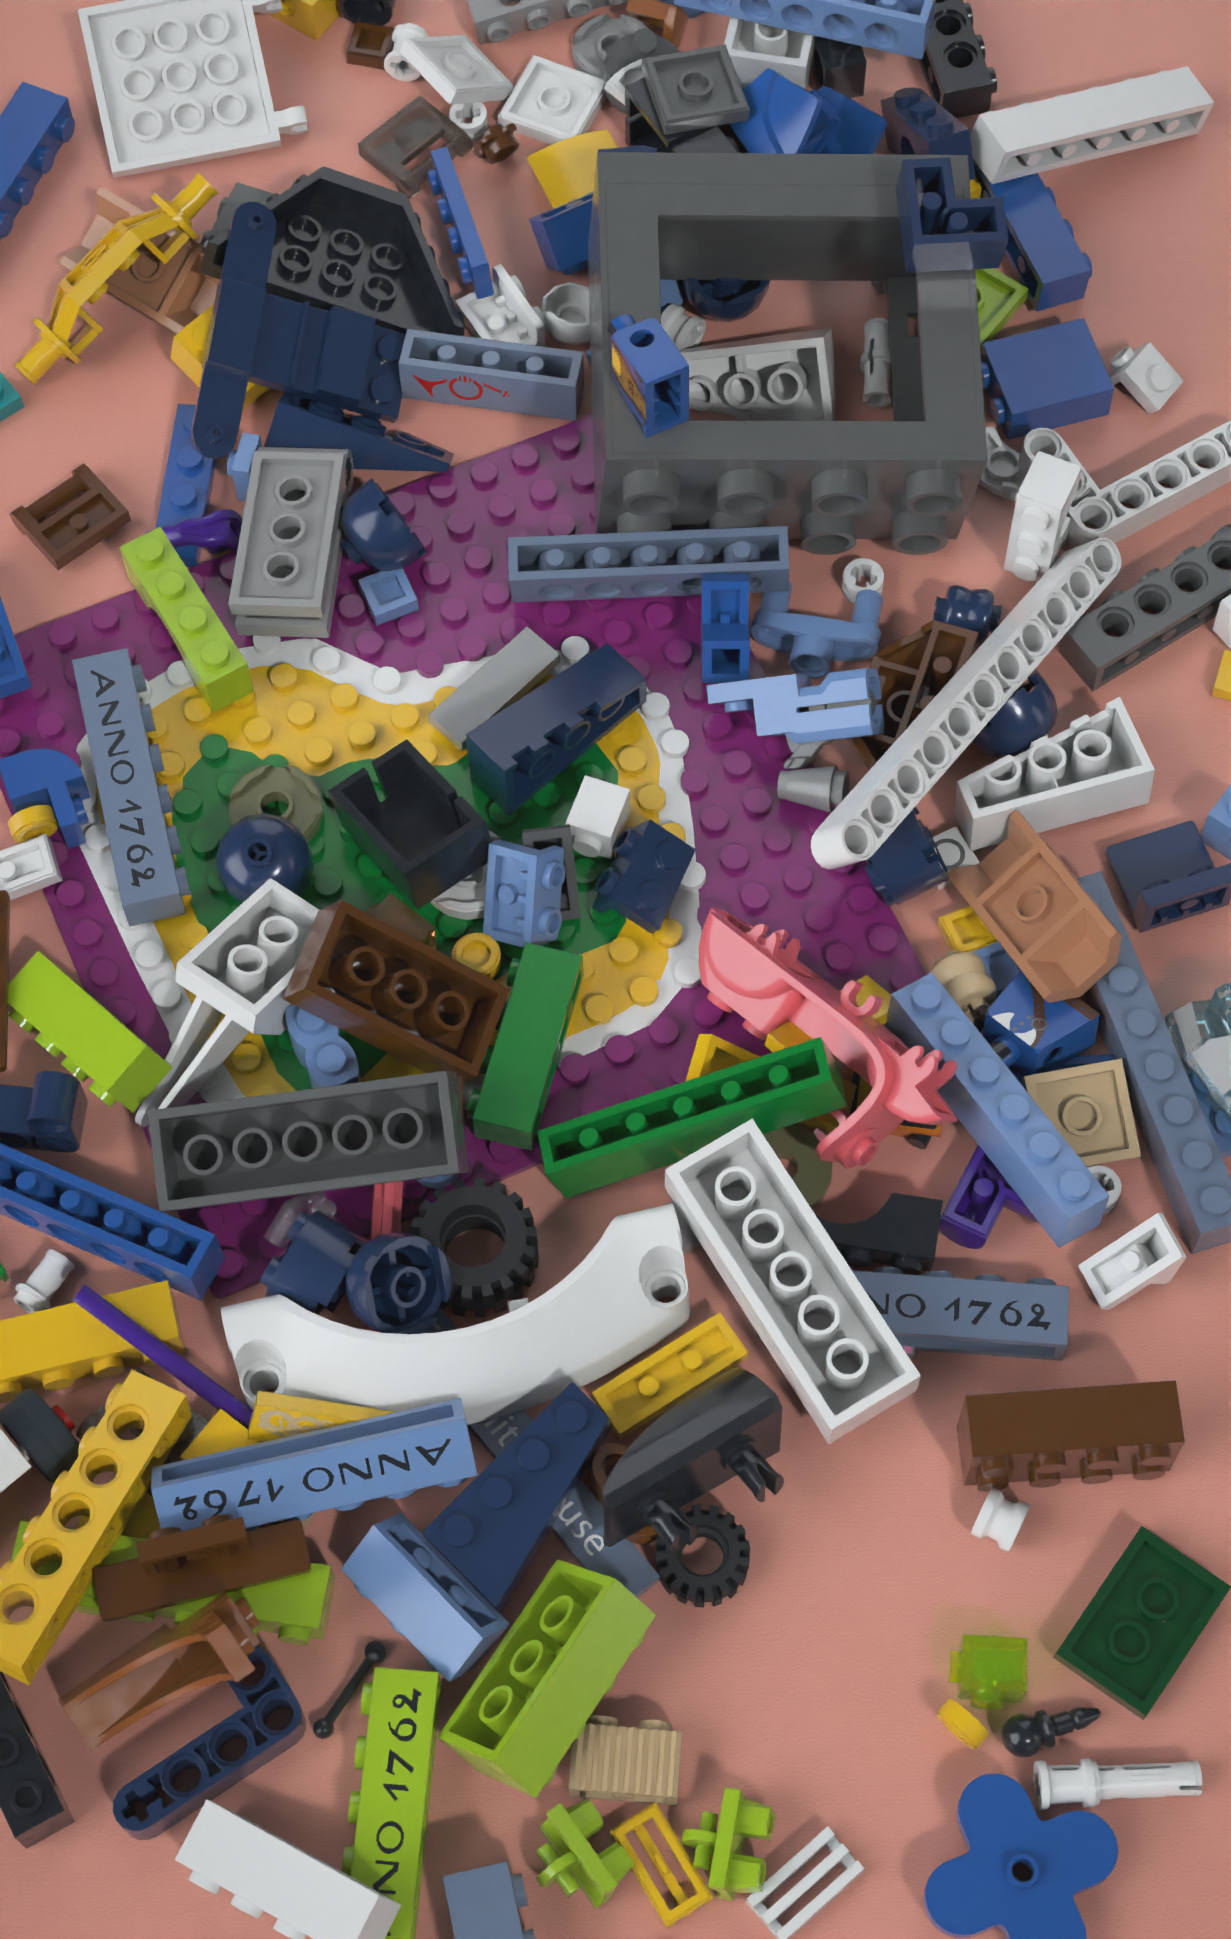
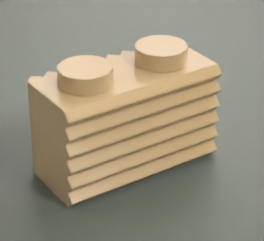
M590 1716L586 1721L584 1731L572 1743L569 1796L652 1804L656 1802L657 1804L677 1806L682 1732L672 1731V1724L661 1720L640 1721L639 1728L618 1726V1719L614 1717Z

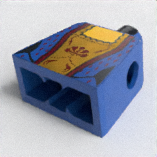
M630 314L616 317L611 321L607 329L611 336L612 373L645 437L648 438L688 421L689 364L657 319L648 318L636 323Z

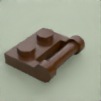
M84 463L72 471L73 476L26 508L21 505L9 513L18 530L34 543L57 570H60L131 521L129 511ZM80 492H85L83 495H81L80 497L72 501L70 504H68L67 506H65L64 508H62L61 510L47 518L42 523H38L39 520H41L42 518L50 514L52 511H54L55 509H57L58 507H60L61 505H63L64 503L78 495Z

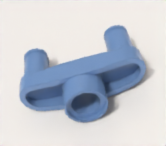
M789 581V591L764 592L760 609L755 612L753 617L751 634L757 642L773 650L789 654V666L796 674L811 675V678H820L829 673L831 661L866 660L878 652L881 639V630L878 628L883 598L880 593L873 590L859 591L856 595L851 622L787 613L792 584Z

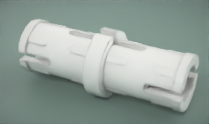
M873 318L864 324L865 349L860 358V369L864 373L863 402H866L868 407L883 408L888 406L892 400L889 321L884 318Z

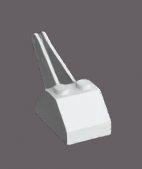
M270 878L177 962L175 982L195 994L196 998L165 1059L173 1068L143 1101L135 1117L137 1124L141 1127L149 1125L148 1111L185 1106L249 1032L253 1034L281 1035L288 1028L285 1016L286 1008L293 1004L282 998L319 909ZM221 1015H226L222 1022L219 1024V1026L216 1028V1030L213 1032L211 1037L205 1043L211 1031L220 1019Z

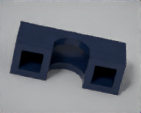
M903 88L896 91L893 97L880 100L882 115L887 121L885 128L887 149L894 155H968L969 180L976 179L969 128L921 88Z

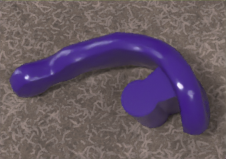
M219 509L200 518L187 519L174 526H164L162 530L174 548L193 545L202 548L208 547L209 553L213 554L221 553L228 549L237 552L242 517L232 509Z

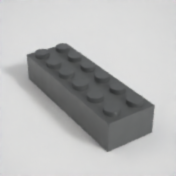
M452 1071L432 1072L148 1111L158 1205L161 1212L469 1173L457 1072Z

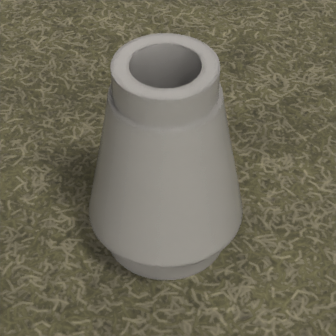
M837 766L790 771L781 770L777 787L778 798L832 813L849 794L848 771H838Z

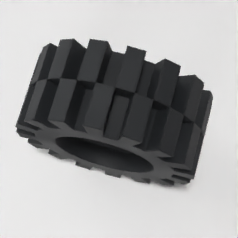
M701 1504L692 1505V1511L687 1513L682 1508L681 1512L698 1528L697 1538L705 1537L712 1539L720 1546L723 1552V1561L719 1568L710 1574L700 1575L693 1573L685 1566L682 1560V1551L687 1543L679 1537V1552L673 1553L658 1534L655 1552L657 1573L660 1575V1580L662 1579L664 1582V1589L670 1595L673 1592L678 1595V1601L685 1605L687 1600L695 1602V1607L704 1608V1603L712 1602L713 1606L722 1604L724 1597L728 1596L731 1599L737 1593L738 1586H743L747 1577L750 1561L749 1540H746L745 1537L746 1531L742 1524L737 1525L735 1523V1516L728 1511L725 1515L719 1513V1507L710 1505L709 1510H701Z

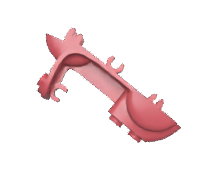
M711 907L704 923L699 943L701 982L710 991L707 998L714 1005L728 1013H732L735 1010L746 1019L742 1024L743 1027L763 1041H766L769 1032L788 1021L794 1023L813 1039L822 1037L830 1052L859 1074L872 1087L871 1092L861 1106L851 1115L844 1109L829 1112L839 1123V1126L831 1133L825 1129L817 1128L814 1135L820 1141L815 1152L822 1161L840 1163L846 1169L853 1168L856 1165L862 1167L874 1157L878 1150L879 1142L893 1132L904 1120L937 1126L958 1121L954 1112L937 1091L951 1080L956 1073V1061L949 1060L943 1064L941 1070H938V1064L943 1057L941 1050H933L923 1057V1046L917 1045L909 1049L896 1035L872 1017L881 1007L882 999L880 997L870 995L865 1004L859 1007L856 1002V996L863 984L851 980L845 984L840 993L797 959L800 950L799 939L793 938L787 943L785 949L782 948V943L786 941L789 933L787 930H778L768 937L766 932L769 926L766 924L753 926L725 910Z

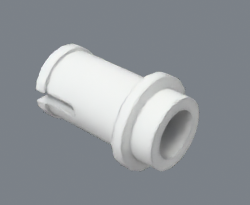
M49 1249L44 1259L36 1267L25 1284L18 1283L15 1287L18 1293L13 1300L28 1313L51 1308L50 1299L68 1274L75 1268L70 1260L55 1250Z

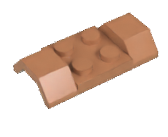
M100 186L96 192L97 215L81 245L63 254L59 263L72 270L119 220L144 213L145 211ZM173 228L149 240L160 249L177 230ZM189 238L166 264L162 263L141 243L137 247L140 255L136 261L124 272L117 268L106 282L109 284L107 292L172 331L179 333L214 304L217 285L220 279L199 273L204 256L202 252L203 245Z
M1017 809L1009 815L1007 838L977 865L953 868L947 873L950 881L1048 1003L1081 997L1117 964L1122 935L1101 911L1100 906Z

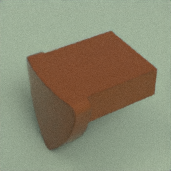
M629 0L626 10L631 17L640 20L646 25L663 29L662 37L670 41L677 49L679 48L688 22V15L680 6L657 0Z

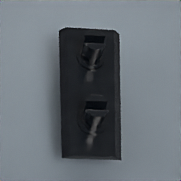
M733 1367L694 1391L655 1420L625 1451L603 1486L604 1546L611 1547L651 1524L666 1542L670 1551L678 1553L679 1537L690 1546L697 1538L699 1532L698 1528L687 1519L679 1508L737 1475L754 1494L757 1501L765 1502V1488L776 1495L783 1487L784 1478L765 1459L780 1451L782 1405L777 1394L754 1374L742 1368Z

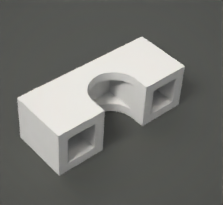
M1041 451L1037 452L1017 493L1004 570L1012 572L1022 580L1038 582L1058 560L1067 540L1071 518L1066 515L1077 493L1081 466Z

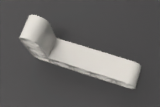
M1231 420L1101 490L1056 431L1049 428L1033 429L1026 435L1018 459L1019 475L1024 481L1035 458L1034 454H1037L1038 451L1081 466L1077 493L1066 515L1071 518L1066 541L1072 548L1098 538H1107L1115 544L1231 481ZM1196 463H1202L1204 465H1207L1209 468H1202L1198 466ZM1159 483L1168 484L1172 489L1162 487ZM1121 503H1129L1135 509L1124 507ZM1083 523L1094 524L1098 529L1088 528Z

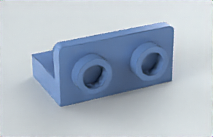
M503 840L489 843L483 924L484 934L489 935L494 940L523 948L526 942L541 946L557 939L562 924L560 902L561 888L565 879L563 847L554 845L538 850Z

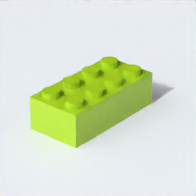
M557 1559L437 1738L479 1773L536 1798L542 1788L553 1778L556 1767L573 1741L584 1731L586 1721L603 1695L613 1687L617 1674L632 1651L643 1641L646 1630L656 1614L617 1579Z

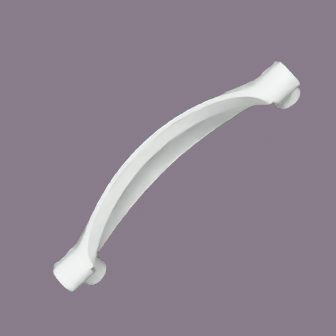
M671 1203L616 1216L587 1257L566 1278L549 1291L517 1310L466 1328L423 1334L381 1333L358 1329L319 1316L280 1294L221 1307V1315L227 1343L233 1355L245 1402L251 1409L254 1408L257 1392L269 1389L276 1390L274 1393L394 1412L461 1398L467 1424L509 1415L552 1400L571 1382L580 1388L609 1374L657 1345L676 1330L681 1329L690 1317V1302L682 1251V1237L675 1208ZM663 1297L676 1298L674 1301L667 1303L658 1301Z

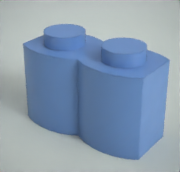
M295 1005L287 1007L285 1016L292 1048L298 1061L308 1070L312 1089L361 1082L356 1055L348 1042L341 1037L339 1028Z

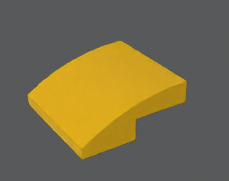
M608 129L567 138L545 147L526 158L552 207L555 208L593 192L598 150L618 147Z

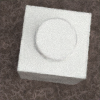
M585 775L565 825L570 824L572 845L576 852L587 857H597L599 855L612 859L615 842L623 832L631 812L630 789Z

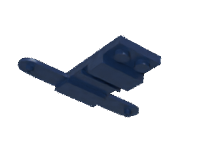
M250 201L243 203L233 214L202 363L203 371L191 428V440L194 448L201 455L212 459L225 457L235 446L248 382L391 423L398 419L403 392H401L398 363L406 334L376 326V318L341 307L333 306L329 311L309 306L310 302L308 301L302 304L266 293L267 289L265 288L276 234V219L269 208L259 202Z

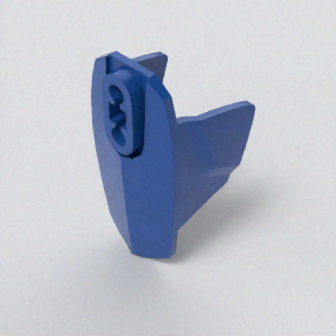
M770 68L762 72L748 86L742 88L750 109L749 119L747 121L730 123L737 137L749 153L874 154L887 126L885 118L832 88L823 86L818 91L812 89L809 92L784 77L778 71Z

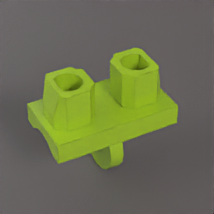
M725 1787L717 1833L715 1831L718 1815L712 1812H702L700 1829L683 1830L682 1844L696 1849L693 1867L697 1869L709 1870L711 1854L714 1852L708 1887L717 1891L716 1897L718 1899L734 1901L735 1892L754 1893L763 1892L766 1861L763 1858L742 1855L745 1837L770 1841L773 1834L775 1812L770 1806L748 1800L741 1789Z
M589 1799L567 1809L559 1803L547 1812L548 1818L540 1826V1830L549 1842L536 1851L547 1867L537 1876L536 1880L542 1889L557 1882L567 1897L572 1896L581 1888L594 1908L597 1909L609 1901L620 1881L632 1869L634 1865L633 1860L618 1842H615L598 1855L596 1854L587 1838L599 1831L604 1822L600 1813Z

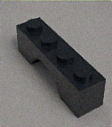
M892 1192L885 1205L873 1216L863 1221L842 1224L827 1221L817 1215L816 1217L849 1266L869 1267L871 1262L891 1265V1267L901 1269L904 1274L920 1275L922 1270L931 1271L943 1200Z

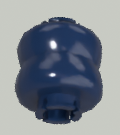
M952 585L948 587L945 598L937 596L933 620L978 632L975 645L981 646L988 638L989 632L992 633L999 626L998 622H1000L1002 606L993 605L994 595L987 589L969 590L959 585Z

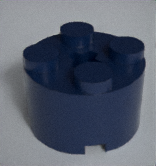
M916 806L878 850L867 859L869 864L865 866L877 892L881 891L889 907L894 904H902L950 880L946 873L948 872L928 827H925L921 819L918 820L916 815L920 814Z
M317 1210L312 1216L302 1211L287 1235L292 1244L283 1259L278 1256L273 1257L265 1269L260 1282L268 1287L265 1297L280 1294L317 1315L324 1308L333 1313L346 1294V1273L351 1259L357 1253L359 1247L361 1248L370 1240L320 1210Z

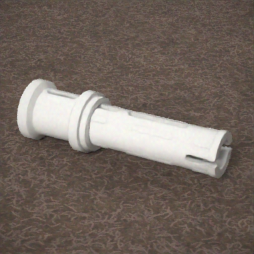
M1090 1758L1080 1759L1079 1764L1047 1766L1045 1760L1034 1762L1033 1786L1038 1810H1048L1050 1804L1082 1803L1084 1808H1094L1095 1805H1099L1100 1800L1115 1798L1201 1796L1202 1773L1198 1760L1178 1763H1143L1113 1766L1097 1765V1762L1091 1761Z

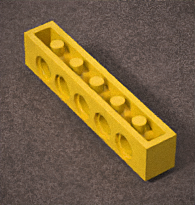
M131 1370L123 1384L118 1383L113 1387L106 1400L104 1416L97 1427L91 1426L83 1435L78 1447L79 1456L70 1471L64 1470L57 1477L51 1490L50 1497L52 1500L42 1516L36 1515L28 1524L23 1535V1547L14 1561L8 1560L0 1569V1671L29 1686L92 1583L94 1569L103 1565L150 1487L152 1467L163 1465L192 1417L186 1394L135 1370ZM140 1428L143 1430L135 1439L123 1440L119 1438L127 1429ZM111 1471L117 1473L114 1479L106 1484L99 1485L93 1483L94 1478L102 1472ZM80 1515L89 1517L88 1522L79 1529L71 1530L65 1528L67 1522L73 1517ZM56 1560L62 1562L60 1568L53 1574H37L41 1565L48 1561ZM30 1606L34 1608L32 1614L23 1621L13 1622L9 1620L11 1613L19 1607Z

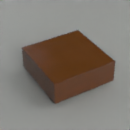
M356 21L346 51L347 64L385 70V57L388 53L392 52L394 46L392 40L394 28Z

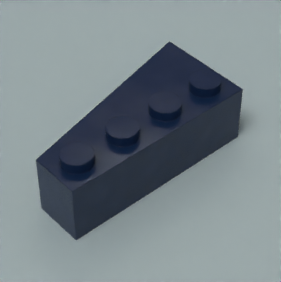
M608 643L594 652L587 653L571 667L466 733L471 780L506 814L511 815L646 702V678Z
M573 1382L422 1531L427 1540L500 1614L508 1603L510 1595L522 1575L525 1574L533 1561L535 1553L550 1528L552 1529L575 1486L582 1479L594 1455L611 1430L610 1419Z

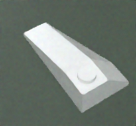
M831 328L784 333L679 350L689 364L690 409L703 412L707 410L735 416V419L744 421H835L836 364Z

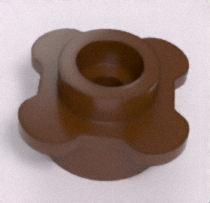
M514 123L508 124L505 127L502 124H498L485 131L479 142L481 147L477 152L479 158L487 157L491 164H495L510 157L519 148V143L513 135L517 130V126Z

